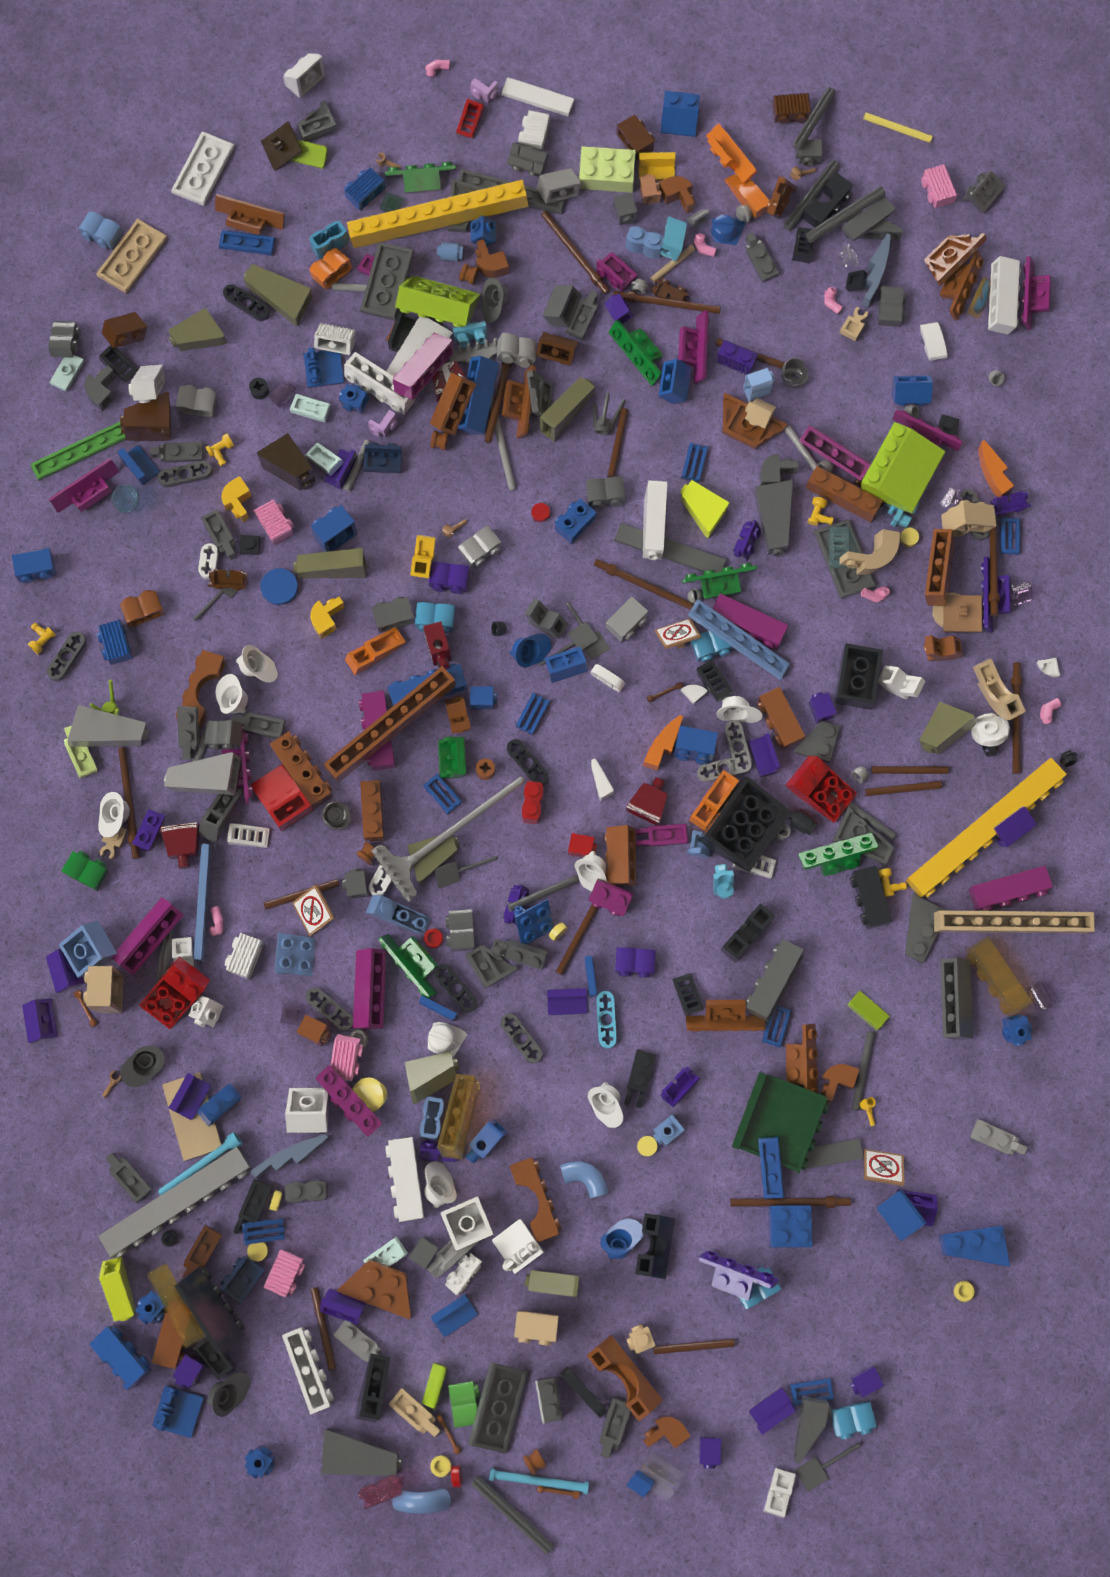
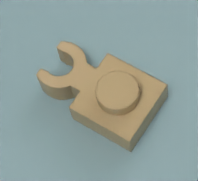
M859 307L855 308L853 317L848 316L839 332L853 341H856L865 325L863 321L866 320L868 315L867 311L862 316L858 315Z
M120 828L114 836L110 838L103 837L102 842L106 843V846L101 848L100 855L104 856L105 851L109 850L111 851L109 858L113 860L116 854L114 849L115 847L121 848L128 830Z

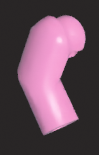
M886 586L879 587L874 591L864 588L861 592L862 597L873 602H879L890 594V590Z

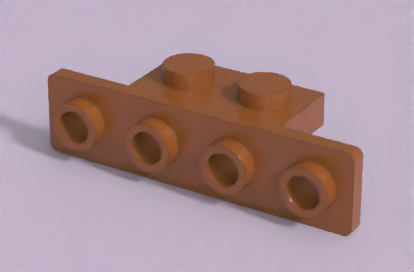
M219 194L215 197V210L228 214L226 226L257 235L261 234L266 225L281 230L284 228L285 214Z
M979 251L974 252L969 265L962 264L944 282L939 293L942 298L954 299L949 312L955 321H958L963 313L966 301L970 298L973 285L977 281L979 271L984 265V259Z
M534 365L525 370L523 384L512 380L506 382L502 416L518 421L516 438L523 437L530 429L529 417L532 413L527 371H535L536 366Z
M706 1000L705 1016H686L687 1031L695 1032L765 1030L766 1025L765 1020L755 1015H745V1000Z
M803 1024V1044H786V1077L788 1082L804 1084V1088L819 1093L817 1087L819 1073L817 1069L816 1024Z

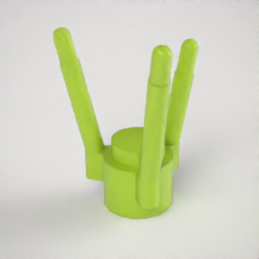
M110 679V702H106L102 709L93 703H90V706L96 710L119 715V708L115 704L113 681Z

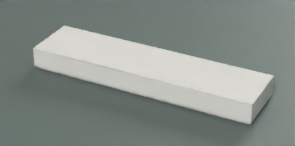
M507 78L502 90L503 96L565 116H569L574 103V98L512 78Z

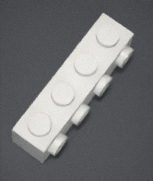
M1000 256L991 264L988 330L1008 335L1018 325L1017 310L1019 308L1018 293L1020 291L1019 276L1021 274L1019 260Z
M355 352L344 364V377L349 382L357 384L363 388V391L376 396L380 402L390 405L394 411L405 415L415 403V398L411 400L394 392L392 382L394 376Z
M163 365L141 366L131 380V384H129V393L133 395L134 401L139 400V403L150 402V399H157L165 384Z
M409 1137L388 1141L389 1145L385 1147L387 1158L391 1157V1166H388L389 1177L394 1179L391 1193L392 1198H396L397 1206H394L395 1218H399V1222L424 1219L414 1139Z
M301 1327L282 1335L310 1415L332 1406L331 1401L334 1398L330 1388L326 1389L324 1381L327 1379L324 1370H319L317 1364L319 1356L316 1349L312 1350L310 1342L312 1337L309 1330Z

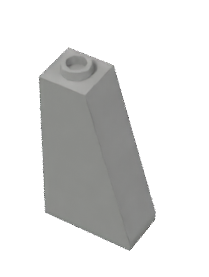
M78 705L67 741L70 747L141 746L142 741L147 740L149 730L146 729V722Z
M226 753L169 767L164 777V787L178 792L235 795L241 757L234 753Z

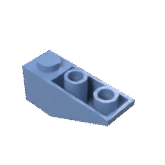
M372 895L366 913L373 917L423 936L431 919L382 895Z

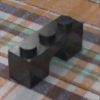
M836 172L826 183L823 192L830 198V201L820 202L814 198L804 209L802 219L816 228L830 219L833 213L836 215L842 208L841 204L851 198L853 184Z
M760 903L741 927L722 946L721 951L736 963L770 924L775 915Z
M648 1213L644 1214L642 1233L648 1235L650 1247L647 1253L638 1254L635 1274L666 1280L675 1218Z

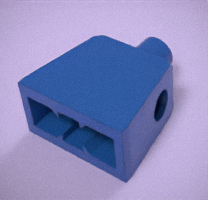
M494 1119L489 1121L471 1141L469 1146L472 1149L465 1157L473 1164L480 1157L486 1158L508 1132ZM482 1141L486 1143L485 1148L481 1146Z

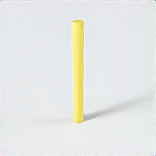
M865 113L864 116L866 121L928 143L931 142L933 137L869 113Z

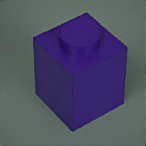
M620 294L612 295L604 303L614 322L619 320L623 324L634 317L627 302Z
M819 692L812 695L809 705L816 724L834 718L836 710L829 692L825 694Z
M873 1366L850 1377L852 1380L850 1386L854 1394H859L860 1397H865L884 1386Z
M699 1437V1464H703V1468L715 1469L716 1465H721V1438Z

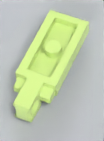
M69 726L64 728L67 739H64V744L79 779L98 772L88 747L68 746L67 740L72 727Z

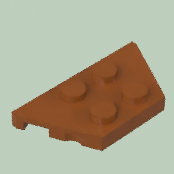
M779 176L773 196L767 205V213L777 219L781 218L786 209L792 191L795 192L797 189L786 178Z
M982 233L979 237L971 238L970 234L947 236L924 259L939 286L987 240L986 234Z
M724 393L723 434L753 449H757L787 428V423L773 416L765 429L750 424L745 419L747 415L745 409L748 404Z
M371 1259L366 1261L337 1290L341 1294L410 1320L412 1316L409 1303L410 1295L407 1287V1273Z

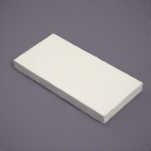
M201 132L171 192L205 206L235 145Z
M419 317L386 372L392 376L398 373L404 364L412 358L415 351L419 350L425 340L434 332L449 339L453 332L429 318Z

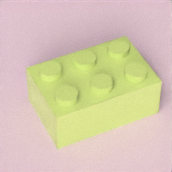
M582 147L579 181L581 182L580 189L632 193L635 150Z

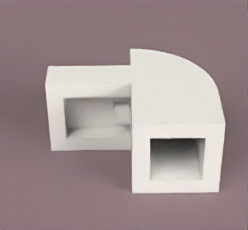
M884 666L878 683L885 690L901 698L908 699L909 696L918 697L925 680L922 677L906 675L899 667Z

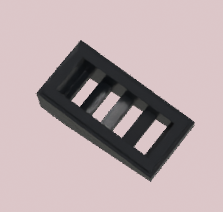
M798 227L792 261L810 264L814 242L809 243L800 241V239L807 240L806 236L801 235V232L808 233L812 229ZM799 244L809 246V248L799 246ZM798 250L808 251V253L799 252Z
M111 345L99 355V360L104 365H108L113 369L114 373L125 383L139 370L117 348H113ZM114 353L115 356L109 361L108 358ZM118 358L121 359L115 366L113 365ZM125 363L126 365L119 371L118 368ZM130 367L132 370L125 376L123 373Z
M713 660L704 663L696 669L697 676L717 702L733 694V690ZM723 687L725 688L724 690L716 693L717 690Z
M691 973L672 979L684 1016L703 1011L704 1007ZM689 980V984L679 987L678 983ZM692 988V991L683 994L681 990ZM694 994L695 998L684 1000V997ZM693 1002L697 1003V1005L693 1007L687 1008L686 1006L687 1004Z

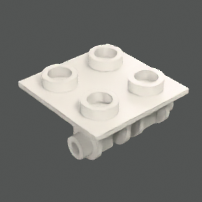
M521 1218L492 1240L505 1259L503 1269L505 1271H513L514 1274L543 1253V1250Z
M470 1252L467 1255H463L459 1260V1266L456 1270L447 1276L445 1285L455 1295H458L460 1292L462 1293L468 1285L467 1282L470 1283L469 1279L474 1277L473 1273L476 1274L480 1269L482 1261Z

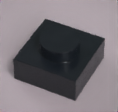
M864 269L849 272L845 289L848 292L864 289L867 272Z
M942 414L938 427L949 435H955L960 419Z
M241 535L240 555H259L260 536Z

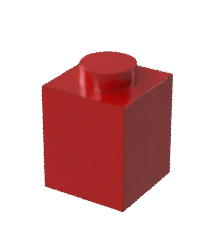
M571 833L568 855L583 858L592 851L596 852L597 843H594V837Z

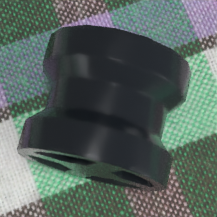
M255 378L250 382L249 389L255 399L263 400L268 396L269 388L263 378Z

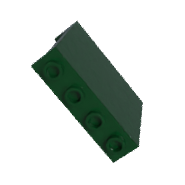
M760 1071L731 1147L760 1157L758 1139L779 1137L782 1166L797 1171L796 1173L798 1174L801 1169L805 1171L809 1161L805 1157L808 1151L812 1152L816 1140L812 1138L814 1133H819L823 1122L820 1121L822 1113L826 1114L830 1104L826 1102L828 1097Z

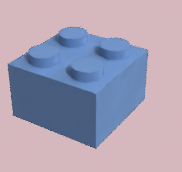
M98 920L81 925L58 944L78 978L85 976L88 966H103L117 954Z

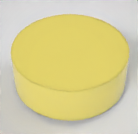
M906 528L900 534V542L905 547H913L919 540V534L913 528Z
M559 923L552 929L549 937L554 942L557 941L567 931L568 927L564 923Z
M644 1136L638 1141L637 1149L641 1155L651 1156L657 1150V1142L653 1137Z
M275 1190L270 1210H278L283 1194L281 1191Z
M264 1242L250 1244L247 1249L249 1258L253 1261L264 1260L268 1255L267 1245Z
M960 1281L955 1285L954 1295L959 1301L967 1302L974 1297L975 1290L971 1283Z
M444 1455L436 1456L431 1462V1471L437 1477H444L451 1470V1462Z

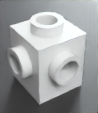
M200 995L192 1005L189 1016L195 1019V1024L203 1028L206 1025L214 1027L224 1006Z

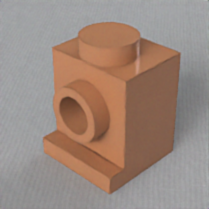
M654 175L640 177L639 187L642 204L660 203L661 191L659 183L655 182Z

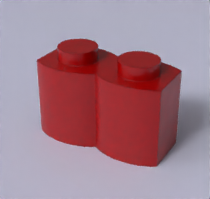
M528 781L525 785L524 803L522 805L523 823L538 824L540 821V804L543 800V785L541 782Z

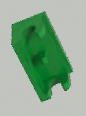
M445 737L443 740H438L440 778H461L466 775L464 737Z

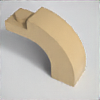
M882 529L874 535V551L872 554L847 551L840 557V565H846L847 568H857V575H867L878 571L896 555L899 547L900 532Z
M987 659L973 666L979 680L977 684L991 708L1001 718L1011 720L1026 712L1019 695L1011 693L1003 684L992 659Z

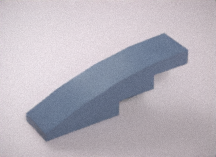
M888 233L869 261L867 268L871 271L865 283V287L869 290L862 302V305L867 308L877 292L886 267L891 236Z
M325 1134L287 1147L266 1159L250 1172L255 1178H259L272 1166L276 1171H279L291 1160L300 1164L330 1138Z

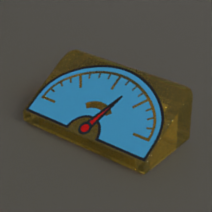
M987 277L982 278L967 312L968 315L977 319L980 318L990 296V283Z

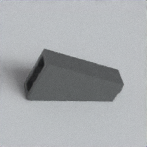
M792 480L756 486L754 490L768 555L780 556L788 548Z
M331 1429L324 1430L322 1474L397 1476L398 1471L402 1470V1458H398L399 1453Z

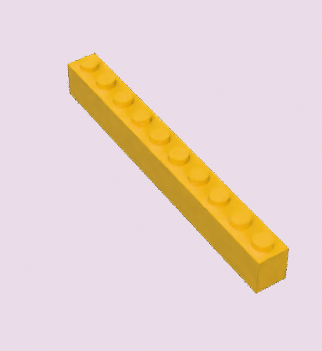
M523 180L349 221L347 226L354 248L475 220L480 216L488 217L529 207Z
M1052 758L1048 759L909 876L906 882L920 898L924 895L928 898L936 891L934 887L938 883L943 885L951 878L949 876L951 872L955 871L957 873L965 866L963 864L964 861L967 859L971 861L979 854L977 850L982 846L986 849L994 842L992 838L997 834L994 830L995 826L1022 806L1026 807L1028 812L1036 806L1034 802L1038 799L1044 800L1050 794L1048 790L1052 787L1057 789L1064 783L1063 778L1067 774Z

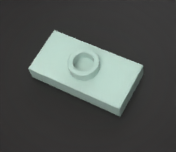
M75 355L73 357H64L50 380V384L67 392L85 361Z
M295 394L290 413L325 423L331 404Z
M318 442L305 455L309 461L329 475H332L344 463L341 458Z
M395 1237L363 1261L366 1262L371 1259L390 1267L407 1255L408 1252L398 1237Z

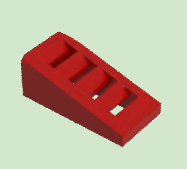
M470 99L466 100L456 134L473 139L484 110V104ZM469 108L477 110V113L468 110ZM467 114H468V115H471V116H474V117H475V120L466 117ZM464 121L473 123V126L465 124ZM465 127L471 129V132L469 133L461 129Z

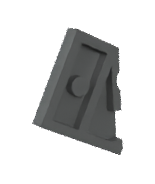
M325 100L320 103L321 106L316 111L312 110L306 118L297 124L304 141L337 130L336 123Z
M527 371L532 412L541 417L551 406L554 385L535 371Z
M821 721L798 745L794 753L806 757L818 756L822 761L830 763L840 726Z
M483 945L465 954L467 961L484 989L518 970L516 966H512L502 960V957L493 954Z

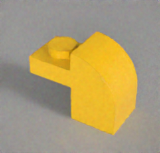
M238 476L224 487L222 502L226 511L231 510L236 519L240 518L242 522L248 520L249 516L241 503L252 497L242 478Z
M417 535L410 576L430 577L431 566L435 556L436 537Z
M340 597L328 600L325 606L320 601H317L312 607L310 618L320 639L337 630L331 616L345 608Z

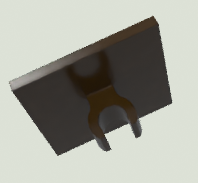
M289 121L261 140L274 171L303 152Z

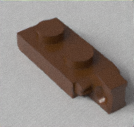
M204 1225L184 1260L183 1266L187 1269L182 1277L200 1265L202 1268L205 1267L223 1234Z

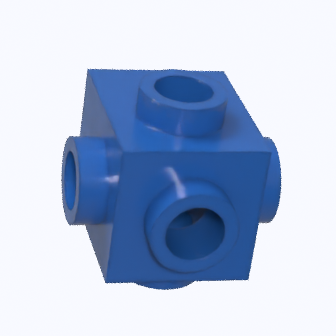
M480 216L472 221L470 242L477 244V241L484 239L486 246L495 243L496 222L487 216Z
M346 384L345 388H342L339 393V401L343 409L349 412L354 410L361 414L370 398L367 392L363 391V388L356 384H353V386Z
M1018 1014L1002 1019V1035L1007 1042L1014 1044V1046L1026 1044L1027 1040L1032 1039V1026L1028 1022L1027 1016Z
M150 1291L147 1296H143L137 1303L138 1307L135 1310L139 1313L137 1318L146 1325L148 1323L153 1325L156 1322L160 1323L164 1319L168 1303L158 1294Z
M264 1446L262 1448L257 1447L255 1450L251 1449L244 1459L247 1461L244 1466L248 1469L247 1473L256 1479L264 1477L265 1474L269 1476L275 1467V1464H273L275 1457L272 1456L273 1452ZM257 1459L261 1460V1467L255 1465Z

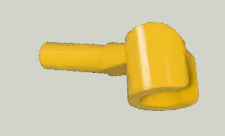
M873 1097L864 1099L860 1103V1107L866 1110L870 1126L875 1125L872 1108L876 1105Z

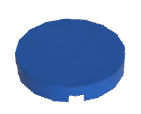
M275 568L263 576L260 589L263 597L269 603L283 605L290 603L295 598L298 592V583L290 571L284 568Z

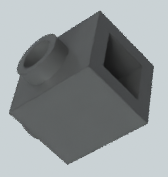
M821 139L807 140L801 150L795 149V158H799V164L804 166L820 164L822 158Z
M628 193L614 197L613 207L619 225H627L636 221L637 209L632 194Z
M351 869L349 873H345L342 885L343 890H347L348 898L368 897L365 871Z

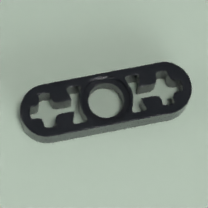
M229 284L224 287L223 295L226 301L258 321L268 319L270 312L266 304L236 285ZM233 290H234L235 295H236L237 297H239V298H238V301H237V298H236L234 295H230V297H229L228 292H229V291H230V292H233ZM245 299L251 301V305L248 307L242 306L241 303ZM256 306V308L260 311L264 309L265 314L261 313L260 315H258V311L254 309V307Z
M511 740L507 744L509 756L532 782H541L542 785H545L548 782V772L520 740ZM513 744L520 746L519 751L523 755L519 760L517 759L519 754L516 751L511 752ZM525 758H530L533 761V765L526 768L522 765V761ZM538 766L539 768H536V771L540 775L542 773L544 774V780L541 781L539 779L536 781V774L534 772L530 774L529 772L533 771L535 767Z
M439 965L434 972L436 980L464 1012H473L477 1008V1000L449 966ZM441 969L443 971L448 970L447 976L450 979L452 976L455 978L447 986L444 985L447 980L444 977H438L440 975L439 970ZM454 983H458L462 987L461 992L458 994H453L450 991V987ZM466 991L468 994L464 996L467 1000H473V1007L465 1008L464 1000L461 998L460 1001H458L456 998L461 997Z
M568 1366L560 1372L561 1376L599 1418L607 1412Z

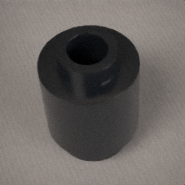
M801 808L799 811L794 810L788 818L791 820V826L809 836L818 824L814 821L815 818Z

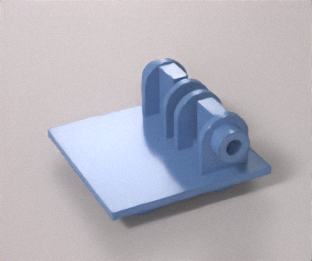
M278 933L274 972H277V974L287 973L312 977L316 938Z

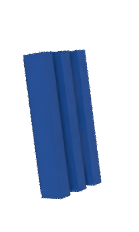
M693 443L689 444L681 476L682 479L695 482L700 481L707 446L701 447L699 444L697 446L693 445ZM692 449H695L690 475L688 476L686 472ZM699 451H703L697 477H693Z
M1000 519V554H1020V519ZM1005 522H1008V549H1005ZM1012 523H1015V550L1012 549Z
M532 693L516 727L533 735L550 701ZM534 699L537 700L525 725L522 726L521 724ZM540 703H543V706L532 728L528 729V726L532 718L534 717Z
M438 773L423 785L447 815L462 803L460 798L440 778ZM435 780H438L441 783V785L448 791V793L455 799V803H452V801L438 787V785L434 782ZM429 785H432L450 805L449 808L431 790Z
M585 956L589 997H596L597 986L593 956Z
M421 996L419 1000L420 1005L452 1021H455L458 1016L457 1013L424 996Z
M777 1006L776 1010L779 1011L771 1039H767L774 1013L766 1024L761 1042L781 1048L792 1010ZM782 1012H785L786 1016L783 1022L781 1033L778 1042H775L774 1040L780 1023Z
M283 1218L243 1223L244 1244L285 1239L283 1234ZM278 1224V1227L247 1232V1228ZM274 1232H278V1233H279L278 1235H271V1236H264V1237H257V1238L248 1239V1236H253V1235H260V1234H267V1233H274Z
M831 1378L790 1384L794 1405H801V1400H797V1396L829 1392V1396L816 1398L834 1399ZM826 1383L828 1386L825 1388H818L796 1392L795 1389L800 1387H807Z

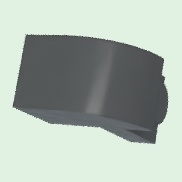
M108 365L98 372L96 378L89 374L85 380L86 394L92 404L101 411L114 399L111 391L106 387L116 378V375Z
M779 454L771 455L762 465L760 486L780 482V474H797L798 461H793V459L780 461Z
M533 599L525 612V615L529 618V623L533 627L557 639L560 638L568 625L567 621L559 613L548 610L537 599Z

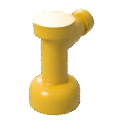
M228 434L222 436V441L211 447L209 445L205 447L210 457L215 456L220 467L227 463L220 450L225 447L228 449L234 447Z
M821 497L813 498L812 504L814 509L811 518L808 519V524L818 526L819 522L833 524L834 518L820 514L821 509L827 506L828 501Z
M33 623L31 629L36 631L41 637L36 642L30 641L27 645L39 655L42 652V646L51 637L54 638L56 634L48 627L44 630L37 623Z
M891 868L878 870L885 897L894 896L895 891L907 889L905 882L890 884Z

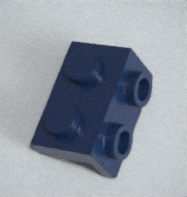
M374 442L365 444L364 472L401 474L402 446L394 443L379 445Z
M248 1256L239 1257L232 1266L234 1268L230 1275L226 1274L220 1282L222 1285L220 1290L240 1304L243 1303L266 1271Z

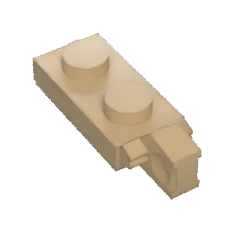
M403 1388L399 1390L388 1404L419 1432L421 1431L425 1434L428 1431L436 1437L441 1431L434 1424L436 1418L433 1417V1414Z

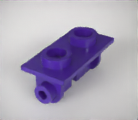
M1023 491L1010 494V501H1008L1007 495L993 498L990 501V505H994L995 515L1005 516L1008 512L1024 511L1025 508L1031 507V504L1026 501L1028 493Z
M756 520L753 523L747 521L743 524L739 536L745 539H738L733 549L734 556L741 557L743 555L746 561L753 554L755 541L761 535V528Z
M148 809L132 844L140 847L142 850L149 851L164 821L165 815Z
M514 885L510 890L508 902L513 903L529 896V889L523 885ZM507 905L503 916L504 923L516 925L514 911L510 912Z
M688 1066L685 1069L682 1068L674 1079L677 1082L675 1084L671 1081L662 1089L660 1096L672 1107L700 1079L692 1073L693 1071Z
M426 1140L420 1144V1159H424V1161H438V1154H442L443 1162H456V1160H460L461 1144L451 1140L444 1143Z

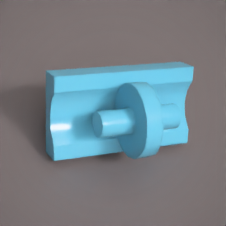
M477 321L469 322L466 326L453 328L455 343H458L461 348H466L469 340L476 339L479 345L484 344L487 337L485 321L479 323Z
M918 502V504H917V506H916V508H915V510H914L913 513H915L916 509L918 508V506H919V504H920L919 502ZM886 503L890 515L894 511L897 512L890 525L895 527L898 524L907 528L912 517L903 513L904 510Z
M726 864L716 865V874H713L714 895L728 899L734 893L733 870L728 871Z

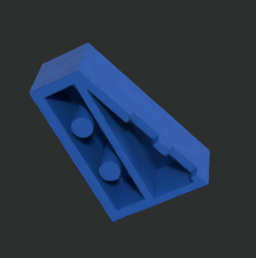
M1003 1226L939 1235L942 1255L1010 1267Z
M107 1326L89 1345L101 1360L113 1369L112 1373L116 1377L119 1376L125 1382L124 1388L126 1390L133 1389L152 1371L149 1367L151 1363L146 1357H140L135 1352L137 1348L132 1342H126L122 1338L123 1333L119 1328Z

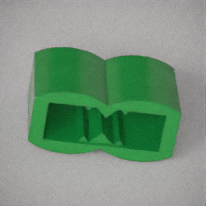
M80 850L78 853L72 851L61 872L98 891L109 872L105 868L106 864L97 859L95 862L89 860V855Z

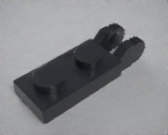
M641 1050L636 1051L624 1104H629L632 1090L640 1092L636 1101V1107H641L656 1054Z
M256 1179L253 1180L238 1215L239 1219L234 1229L235 1234L241 1231L244 1220L249 1222L259 1221L273 1186ZM255 1227L248 1228L247 1232L253 1231Z

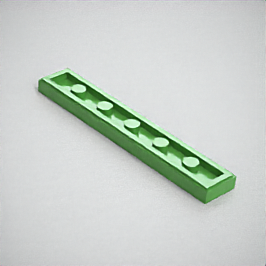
M120 422L30 465L38 481L126 440L125 434L121 433Z

